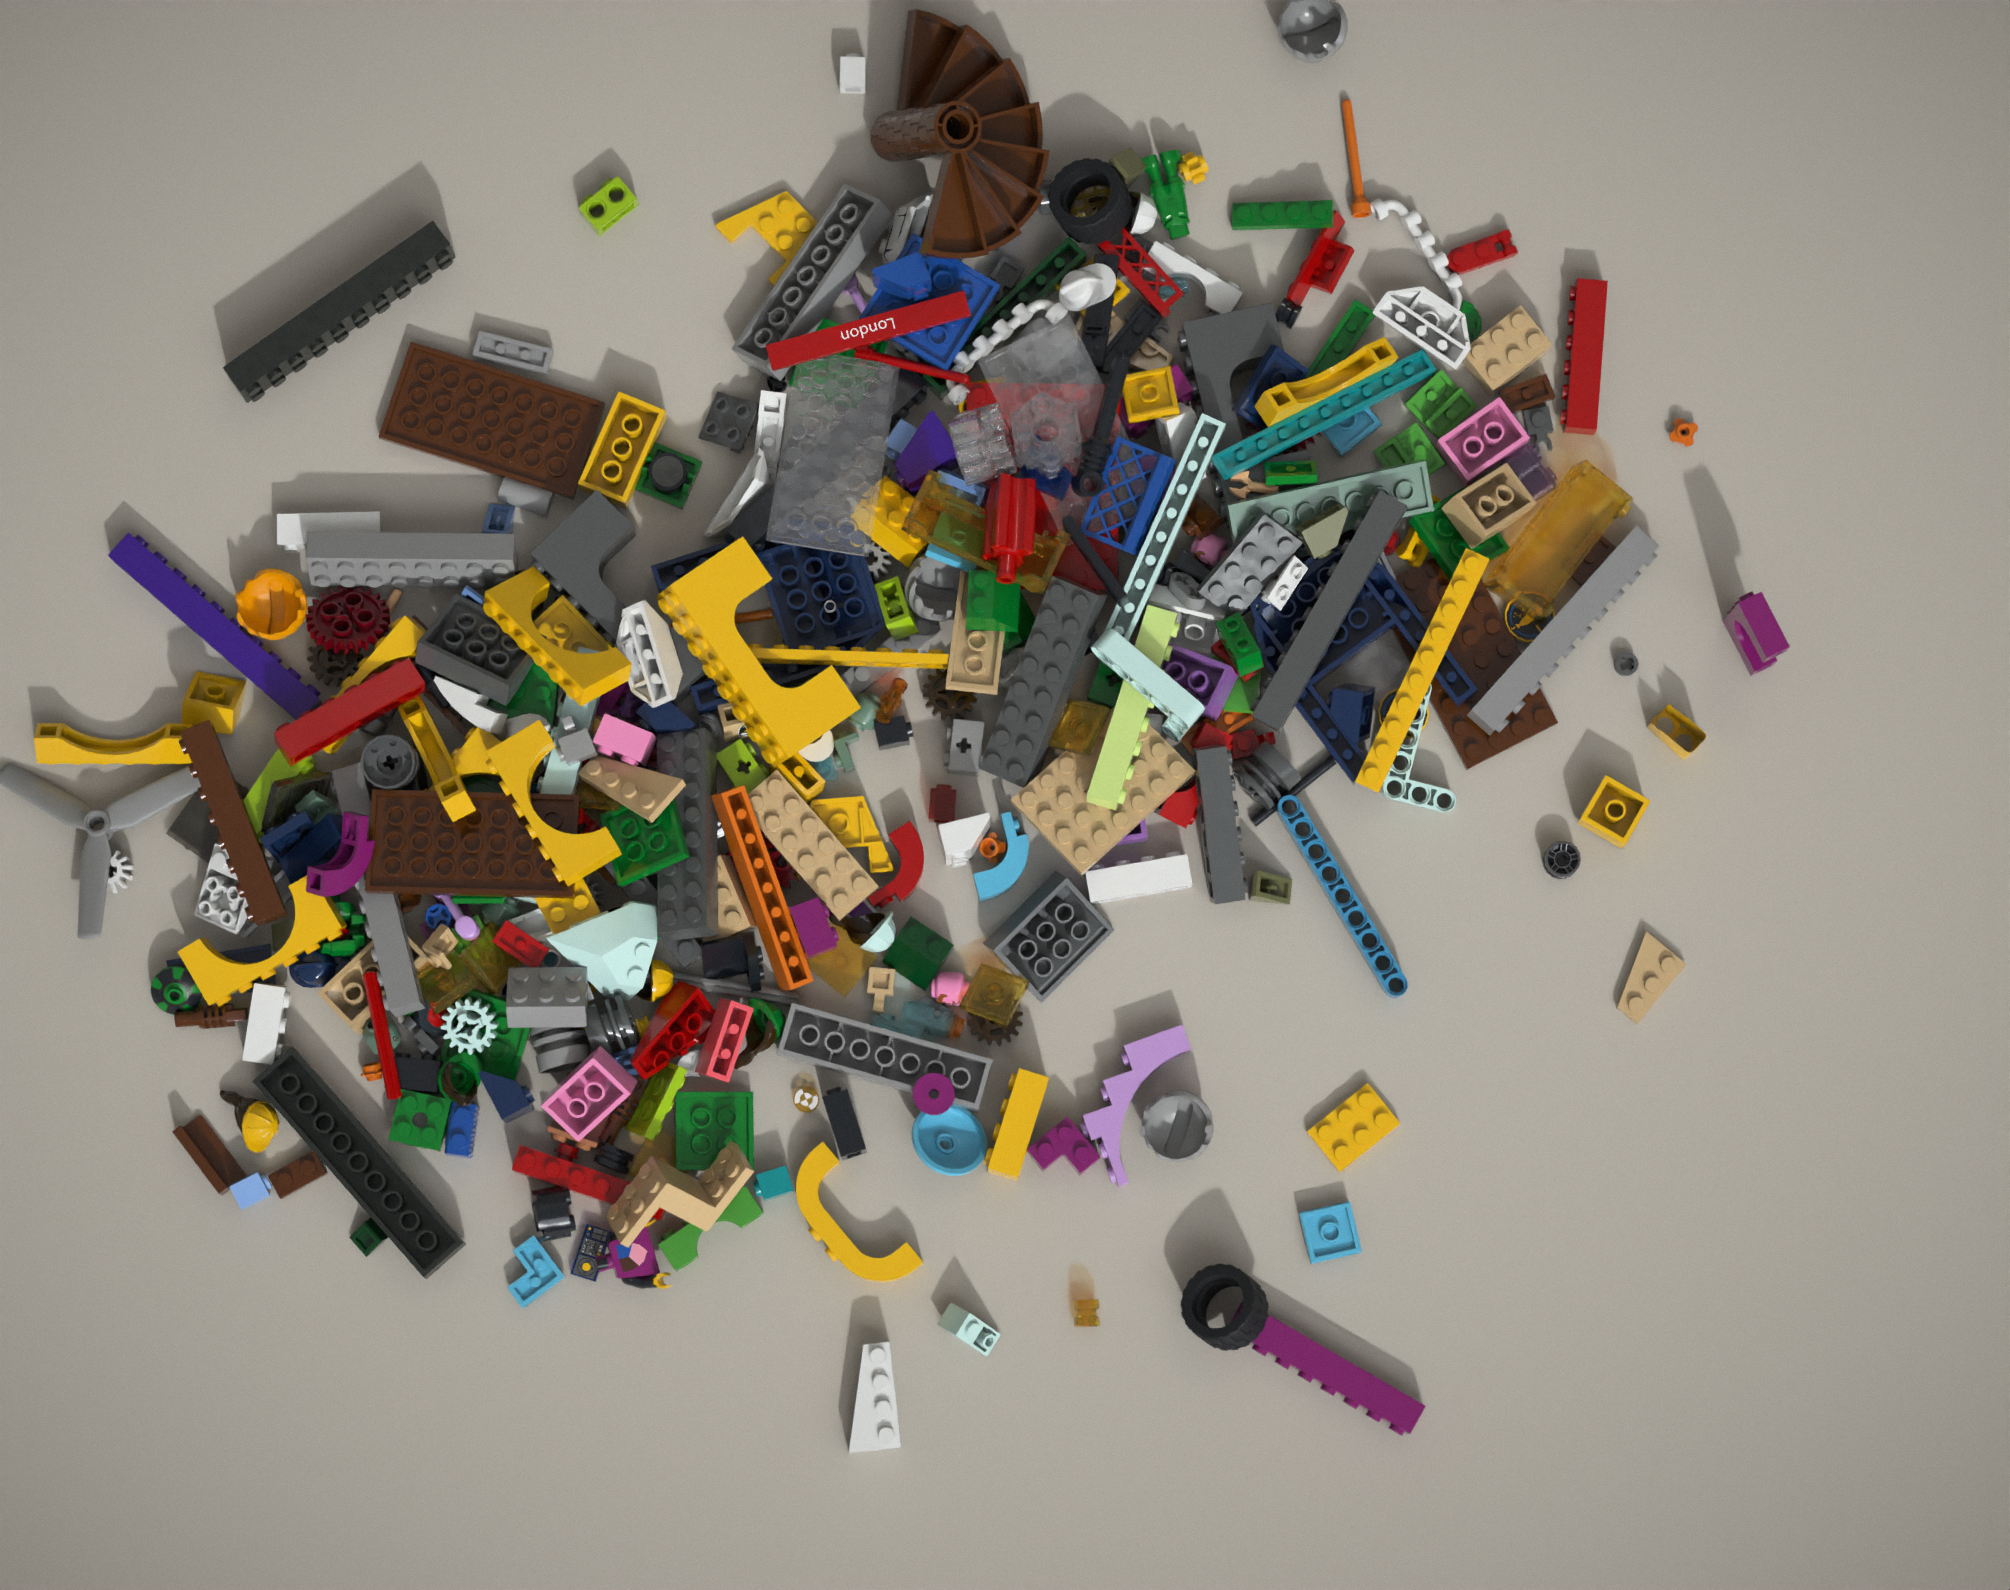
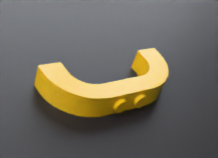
M821 1142L803 1161L796 1180L797 1202L804 1218L811 1226L808 1229L809 1233L817 1242L822 1239L828 1246L824 1251L833 1262L838 1259L846 1269L862 1279L872 1282H892L914 1272L923 1264V1261L907 1242L889 1256L883 1258L868 1257L856 1248L823 1208L819 1200L820 1184L823 1178L840 1164V1161L826 1144Z

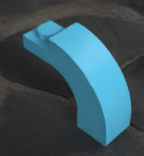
M1011 811L1002 813L1000 817L1008 846L1005 858L995 868L973 874L980 902L996 898L1007 892L1018 882L1025 870L1029 851L1028 835L1017 836L1016 833L1021 832L1018 818H1012Z

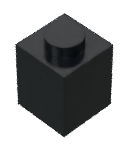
M904 716L874 722L879 751L910 745L909 737H914L911 721L906 722Z

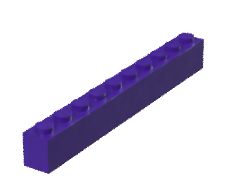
M128 532L108 554L114 563L295 720H298L303 712L307 710L314 711L323 703L319 698L321 693L309 683L306 687L299 680L302 676L292 667L286 670L280 664L283 660L272 650L269 653L261 648L264 644L252 634L248 637L242 631L244 627L234 617L229 620L223 615L225 610L217 602L213 601L210 604L203 598L206 593L196 584L192 587L185 582L187 577L176 567L172 571L165 565L168 560L158 551L154 554L147 549L149 544L137 534L134 538Z

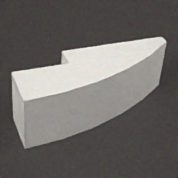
M435 676V684L456 711L477 727L489 733L501 734L508 715L487 706L488 697L447 677Z

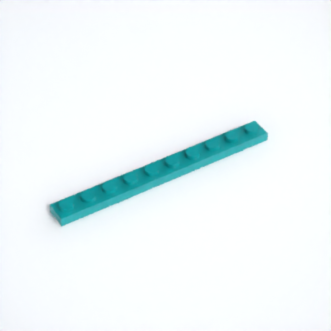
M1422 349L1213 455L1211 460L1223 479L1227 480L1433 375L1437 369Z

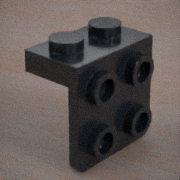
M752 932L705 941L701 944L705 978L715 980L746 974L751 992L761 990L760 980L765 979L762 963L759 964V962L763 961L761 946L755 945Z

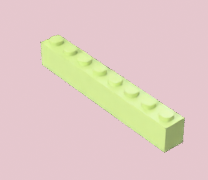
M1147 605L1134 647L1161 669L1164 660L1169 661L1173 646H1169L1171 637H1177L1180 623L1176 622L1177 613ZM1123 680L1086 800V802L1115 811L1119 803L1124 804L1128 789L1124 788L1126 779H1132L1135 765L1131 763L1134 755L1139 756L1143 741H1139L1141 731L1146 733L1150 722V717H1146L1148 709H1154L1155 706L1125 680Z

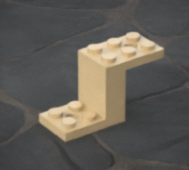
M732 1141L719 1152L716 1160L710 1168L705 1170L700 1180L651 1156L647 1163L642 1165L634 1180L625 1187L623 1194L617 1202L609 1208L605 1217L620 1244L628 1248L659 1207L708 1232L753 1174L754 1170L739 1145Z

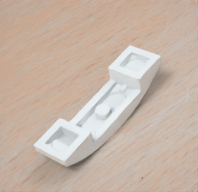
M761 390L754 453L758 446L763 449L772 487L776 483L778 473L777 464L781 452L787 393Z

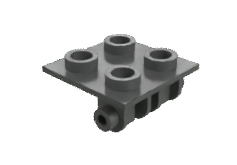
M717 392L698 438L729 447L731 451L739 454L745 448L746 437L751 434L749 430L754 427L752 424L756 415H758L759 403Z

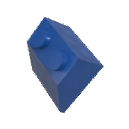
M920 251L872 269L874 287L906 301L912 299L920 301L928 297V293L932 292L931 277L922 255L919 254Z

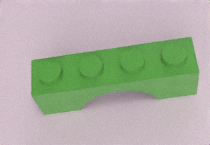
M745 1186L739 1190L715 1222L727 1221L744 1228L764 1213ZM687 1221L682 1223L684 1227L679 1231L675 1232L672 1229L660 1237L662 1242L658 1244L676 1272L698 1258L697 1243L703 1230Z

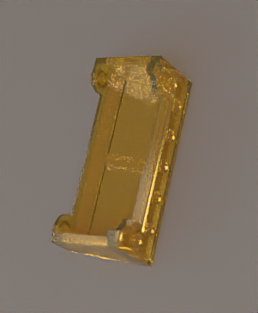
M1584 460L1573 465L1483 584L1489 591L1534 620L1543 617L1547 618L1556 607L1553 605L1555 596L1612 521L1617 517L1622 519L1631 509L1629 503L1633 497L1589 461Z
M929 469L901 530L914 538L925 540L996 573L997 561L989 559L984 561L982 559L986 510L948 493L951 486L946 484L943 487L939 482L941 474ZM1060 529L1054 536H1048L1049 532L1044 530L1042 536L1034 533L1033 554L1024 556V562L1020 567H1016L1015 583L1024 586L1030 592L1044 594L1071 535Z

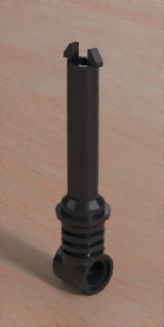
M1126 350L1123 352L1119 351L1116 358H1113L1092 436L1088 437L1086 442H1082L1081 445L1085 456L1082 455L1081 459L1084 462H1080L1079 465L1082 468H1078L1077 474L1071 480L1072 491L1079 497L1097 496L1101 493L1104 486L1103 474L1101 472H1104L1105 468L1102 466H1106L1107 462L1104 460H1108V456L1113 454L1109 437L1130 361H1128L1129 351ZM1086 478H1089L1091 481V487L1088 491L1083 485Z

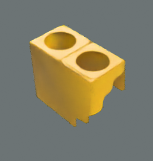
M1670 704L1647 727L1683 760L1707 736L1688 717L1682 715ZM1667 717L1673 722V730L1670 734L1667 735L1661 729L1658 730L1655 727L1656 721L1659 718ZM1681 734L1690 736L1693 741L1692 748L1689 751L1684 750L1675 742L1677 736Z

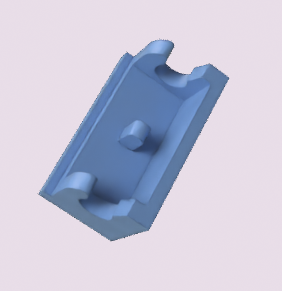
M943 468L937 472L931 494L977 513H982L988 496L989 486Z

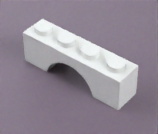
M1155 241L1148 253L1150 257L1171 279L1186 278L1195 282L1204 293L1205 312L1214 316L1232 312L1236 309L1243 295V292L1240 291L1241 288L1231 281L1226 283L1219 279V275L1212 269L1206 268L1204 270L1197 266V262L1187 255L1182 257L1174 252L1175 249L1168 243L1162 242L1160 244ZM1143 268L1142 275L1156 281L1155 269ZM1160 276V281H1161V282H1166V281Z

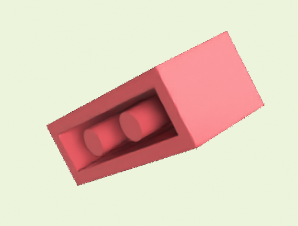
M719 998L695 1069L696 1073L729 1083L754 1008L732 1000Z

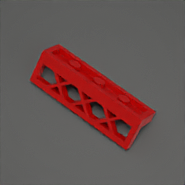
M1125 228L1121 231L1123 234V245H1112L1108 240L1100 244L1096 243L1104 255L1120 256L1118 270L1156 312L1163 316V319L1171 313L1169 307L1180 299L1184 293ZM1126 250H1137L1140 253L1139 263H1128L1126 261ZM1134 268H1139V273ZM1143 268H1154L1156 271V281H1145L1142 278ZM1160 276H1161L1166 282H1161V281H1160ZM1159 286H1170L1176 293L1164 302L1159 297Z

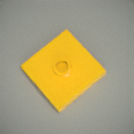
M1171 366L1126 375L1123 395L1129 424L1180 414Z

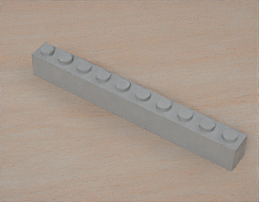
M1636 525L1467 716L1489 736L1495 730L1500 733L1509 723L1506 717L1511 712L1517 714L1526 704L1522 699L1528 693L1533 696L1543 685L1539 680L1545 674L1550 677L1559 667L1555 662L1561 656L1566 659L1576 648L1572 643L1577 638L1583 640L1592 630L1588 625L1594 619L1599 622L1609 611L1605 606L1610 601L1615 604L1625 593L1621 588L1627 582L1632 585L1641 575L1638 569L1643 564L1648 567L1658 556L1654 551L1659 545Z
M361 762L332 770L333 780H330V787L333 795L338 797L339 803L335 804L337 811L340 815H343V812L346 811L368 815L367 839H369L372 789L370 782L362 772ZM365 870L362 877L355 884V887L361 891L362 899H359V905L362 913L366 914L368 923H365V930L368 938L373 940L374 947L370 949L374 962L379 964L380 971H377L376 974L380 986H384L386 995L382 996L385 1009L387 1011L390 1010L395 1017L425 1009L398 894L366 893Z

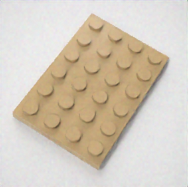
M1115 707L1011 799V803L1081 876L1195 773V770L1149 724L1146 733L1141 731L1139 741H1143L1140 754L1139 756L1134 755L1131 763L1135 765L1132 779H1126L1124 788L1128 789L1124 804L1119 803L1115 811L1086 802L1090 783Z

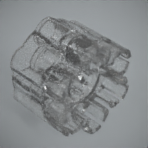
M1039 393L1020 409L1012 413L1010 417V431L1014 443L1015 463L1019 468L1022 469L1023 465H1026V469L1038 468L1042 475L1046 473V478L1052 479L1058 476V472H1061L1065 463L1074 462V457L1077 460L1080 459L1082 455V435L1080 433L1078 410L1074 404L1050 397L1045 393ZM1050 427L1057 432V435L1051 441H1041L1036 437L1035 433L1040 428Z
M999 402L949 416V431L956 458L967 486L998 478L1001 473L1013 474L1017 472L1016 466L1018 464L1016 457H1014L1015 452L1011 444V437H1005L1010 432Z

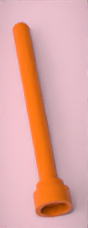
M1345 99L1342 101V111L1354 192L1353 204L1350 206L1351 215L1353 218H1364L1370 216L1372 211L1370 203L1364 197L1352 103L1349 99Z

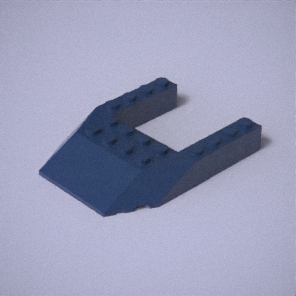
M795 519L792 522L785 523L782 526L783 530L774 539L770 537L764 543V548L756 555L772 577V580L765 584V588L784 645H787L788 649H799V646L807 645L813 646L814 650H825L827 646L840 647V651H850L852 647H864L886 624L855 527L838 526L824 522H810L803 519ZM727 541L652 565L651 569L659 594L675 581L729 546L730 543ZM828 600H832L836 604V609L832 613H828L824 609V604ZM833 603L826 604L827 610L834 608ZM760 664L770 679L784 688L807 681L831 666ZM713 679L690 687L699 716L704 712L710 713L718 710L717 705L729 703L727 699L725 700L720 696L717 690L718 686Z
M1338 544L1335 548L1331 549L1332 552L1326 557L1320 559L1318 557L1315 559L1310 557L1303 562L1308 570L1281 611L1272 603L1264 602L1261 599L1263 594L1255 598L1250 604L1257 645L1265 667L1270 674L1275 675L1279 666L1276 663L1282 652L1287 653L1292 645L1289 643V640L1295 629L1301 630L1305 621L1301 620L1309 606L1313 608L1318 600L1314 597L1321 584L1326 586L1330 579V576L1327 575L1334 561L1339 563L1343 554L1340 553L1342 545ZM1376 563L1295 705V708L1353 785L1356 784L1355 780L1366 756L1356 743L1351 742L1331 716L1330 708L1314 689V686L1393 627L1398 629L1416 653L1429 627L1428 623L1385 566ZM1447 650L1434 678L1458 708L1478 693V689Z

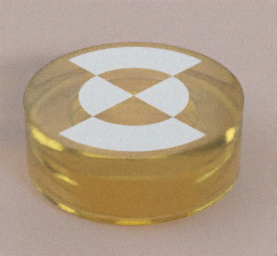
M808 1086L799 1088L793 1097L795 1107L802 1113L813 1112L818 1107L820 1101L817 1091Z

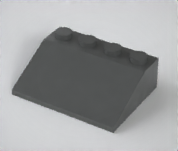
M455 594L418 641L415 660L416 663L505 706L519 690L534 663L533 658L525 650L520 649L516 641L509 634L504 633L500 625L492 617L486 615L483 606L458 594Z
M1055 871L983 944L1042 1003L1114 929L1067 877Z

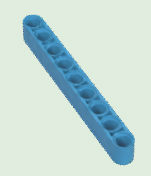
M1293 795L1282 797L1276 806L1278 817L1383 992L1390 998L1402 996L1408 988L1406 977L1301 802ZM1286 801L1292 802L1295 805V812L1293 814L1284 813L1282 803ZM1300 823L1305 824L1309 830L1308 835L1304 837L1297 835L1295 826ZM1318 846L1322 851V856L1318 859L1312 858L1308 853L1309 847ZM1324 868H1331L1335 872V879L1326 881L1322 877V870ZM1344 890L1349 896L1347 903H1339L1336 900V891ZM1357 912L1361 915L1362 922L1360 925L1354 926L1349 922L1348 916L1350 913ZM1369 934L1374 937V947L1367 948L1362 944L1363 935ZM1377 957H1384L1388 960L1389 964L1386 970H1379L1376 967L1375 960ZM1391 979H1397L1401 982L1402 989L1400 992L1394 993L1389 989V981Z

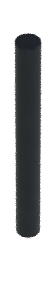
M1331 756L1326 758L1302 777L1289 791H1284L1281 797L1299 794L1336 764L1335 760ZM1273 800L1274 806L1270 810L1263 808L1251 817L1250 821L1253 825L1257 827L1276 812V806L1279 801Z

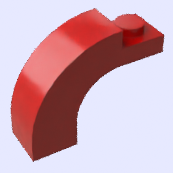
M910 821L888 834L889 840L900 856L901 866L899 873L893 881L868 897V901L874 909L878 906L880 909L888 906L894 901L892 897L895 895L900 903L904 902L915 891L921 880L924 869L923 845L919 834Z

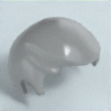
M1288 0L1285 4V9L1279 16L1280 23L1277 26L1278 37L1283 47L1294 58L1307 63L1320 62L1332 56L1343 45L1348 30L1347 16L1344 9L1339 3L1331 2L1330 0Z
M925 553L917 558L909 569L904 588L905 596L912 610L921 618L931 621L954 620L961 569L925 556Z
M1172 1090L1165 1095H1158L1153 1102L1146 1105L1140 1134L1145 1138L1146 1146L1154 1150L1156 1156L1168 1162L1192 1160L1201 1155L1211 1143L1214 1129L1212 1113L1205 1102L1197 1095L1184 1090Z

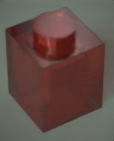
M937 784L936 788H931L929 822L948 823L955 821L957 790L952 789L951 785Z

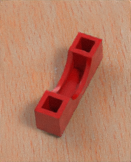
M1201 721L1190 745L1193 748L1222 744L1227 746V750L1231 751L1233 736ZM1195 778L1187 786L1177 789L1156 808L1154 813L1185 829L1188 824L1192 825L1198 813L1196 811L1198 799Z

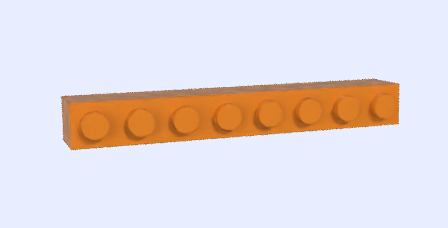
M745 786L732 787L711 795L780 991L793 990L813 982V977Z

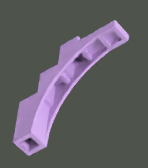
M1183 1025L1123 1045L1124 1052L1120 1053L1124 1067H1130L1131 1071L1103 1080L1104 1087L1100 1088L1104 1103L1109 1102L1110 1106L1082 1115L1083 1122L1079 1123L1082 1134L1085 1138L1089 1136L1090 1142L1101 1139L1102 1143L1098 1144L1103 1159L1108 1158L1111 1166L1107 1168L1111 1183L1116 1182L1118 1187L1129 1183L1120 1159V1134L1127 1107L1138 1088L1151 1073L1171 1059L1190 1052L1191 1047Z

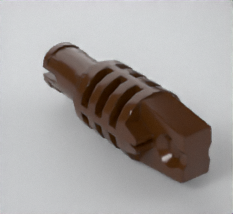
M233 1003L224 1004L220 1007L218 1005L201 1006L198 1010L175 1012L174 1014L176 1027L199 1026L202 1029L236 1026L235 1021L247 1020L249 1018L248 1008H234Z
M634 1077L638 1082L632 1093L608 1114L610 1119L598 1138L599 1140L614 1146V1142L622 1127H626L640 1104L646 1082L637 1077Z

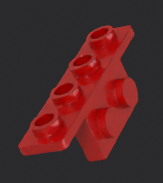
M1334 210L1333 228H1322L1317 239L1313 241L1311 251L1306 260L1302 262L1296 279L1288 288L1287 298L1293 305L1299 304L1301 306L1310 287L1332 294L1355 251L1352 246L1335 241L1345 223V220L1338 211Z

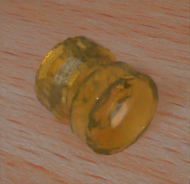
M1098 1299L1073 1300L1074 1309L1078 1311L1074 1318V1327L1100 1326V1318L1096 1313V1310L1099 1309Z

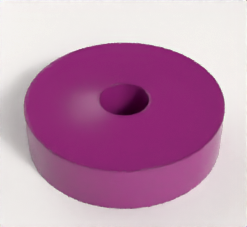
M926 1074L914 1086V1103L921 1112L927 1115H941L948 1111L954 1102L955 1091L953 1084L942 1074ZM937 1090L939 1092L938 1098L931 1099L929 1092Z

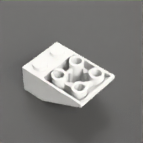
M215 843L194 916L229 932L239 934L248 918L244 909L248 904L245 897L240 898L235 883L239 882L236 873L231 874L227 866L226 859L229 858L227 850H222L219 843ZM265 856L271 870L274 859Z

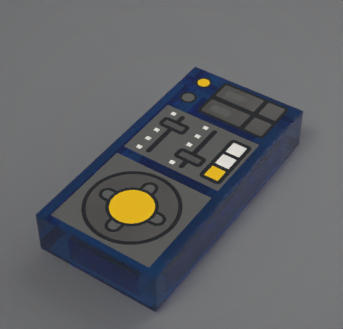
M589 1224L586 1225L571 1270L572 1275L594 1282L597 1281L599 1271L595 1257L605 1255L607 1250L606 1242L610 1241L611 1231Z

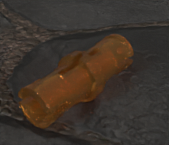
M894 678L889 690L883 694L881 698L882 703L875 715L879 722L889 723L894 711L900 707L902 703L901 698L908 686L904 679Z

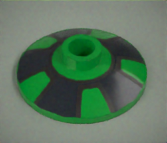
M171 966L162 969L156 974L151 984V996L154 1003L161 1010L174 1015L175 1012L193 1011L198 1007L203 997L188 969L184 967ZM171 992H178L180 996L174 997L171 995Z

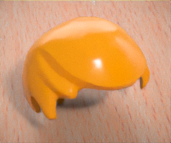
M276 568L260 570L253 579L245 581L242 590L235 593L238 623L254 636L268 640L282 639L294 633L305 621L308 609L305 591L300 581L285 570Z

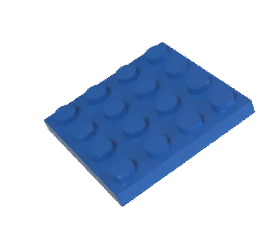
M912 233L897 259L920 251L922 238ZM922 255L931 277L932 292L928 293L929 296L920 301H914V299L906 301L881 289H877L859 319L964 290L971 317L891 339L934 366L947 371L997 294L1000 285L958 259H942Z

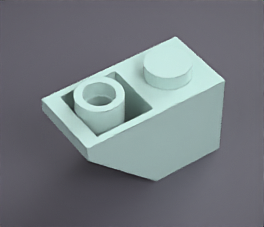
M953 1303L949 1304L937 1323L938 1326L985 1356H988L1001 1335Z

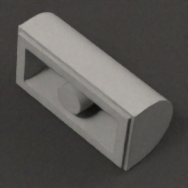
M504 477L499 489L498 501L547 517L555 494L552 491Z

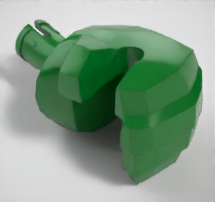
M340 894L330 896L347 924L345 929L349 930V935H346L344 940L334 939L330 942L326 938L319 943L321 946L319 951L331 956H353L354 952L364 948L365 939L364 934H361L360 924L366 922V916L357 911L352 903L341 902Z

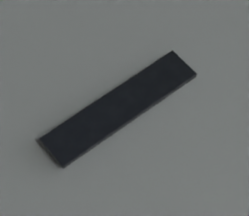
M1095 254L1093 264H1105L1110 267L1117 281L1120 256ZM1115 290L1104 301L1086 309L1079 366L1104 367Z

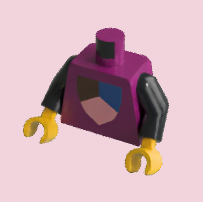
M655 1219L645 1225L629 1248L620 1244L613 1231L610 1234V1241L606 1242L609 1253L595 1257L599 1273L614 1269L616 1278H621L622 1282L626 1285L640 1289L656 1287L665 1289L671 1287L672 1284L666 1285L663 1282L664 1276H669L671 1273H660L647 1228L655 1222Z

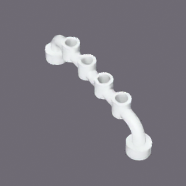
M1378 198L1370 203L1371 211L1377 221L1387 217L1388 210H1395L1399 214L1403 226L1414 237L1417 248L1423 251L1428 259L1430 268L1441 279L1444 290L1450 293L1453 298L1452 306L1460 311L1463 297L1458 288L1462 286V281L1457 273L1449 275L1445 268L1449 263L1446 255L1443 252L1436 254L1431 247L1435 244V239L1431 232L1427 230L1422 233L1418 226L1422 222L1419 213L1415 209L1409 212L1403 203L1397 200L1389 199L1382 201Z
M1045 299L1035 300L1028 306H1025L1024 303H1019L1012 310L1011 313L1014 317L1010 321L998 320L992 327L995 333L988 339L984 335L979 336L972 344L975 349L968 355L965 351L960 352L954 360L956 365L951 370L961 373L969 371L978 359L988 355L1001 340L1009 338L1018 326L1027 323L1038 310H1046L1045 316L1052 324L1060 322L1066 316L1068 310L1060 302L1054 304L1050 300ZM946 380V386L950 391L948 398L954 405L962 403L970 391L962 383L957 385L954 381Z

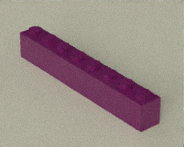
M1241 1301V1303H1240L1239 1307L1237 1308V1310H1236L1234 1316L1232 1317L1230 1323H1231V1322L1238 1316V1314L1240 1313L1241 1308H1242L1243 1301ZM1268 1315L1263 1331L1260 1332L1255 1341L1251 1342L1253 1344L1251 1349L1263 1356H1266L1267 1353L1276 1357L1274 1362L1287 1370L1290 1366L1299 1371L1297 1375L1310 1383L1313 1379L1321 1383V1390L1332 1396L1335 1393L1345 1397L1343 1400L1345 1404L1354 1409H1357L1358 1406L1367 1410L1366 1416L1376 1422H1380L1383 1419L1390 1424V1430L1401 1436L1404 1432L1407 1434L1412 1432L1426 1407Z

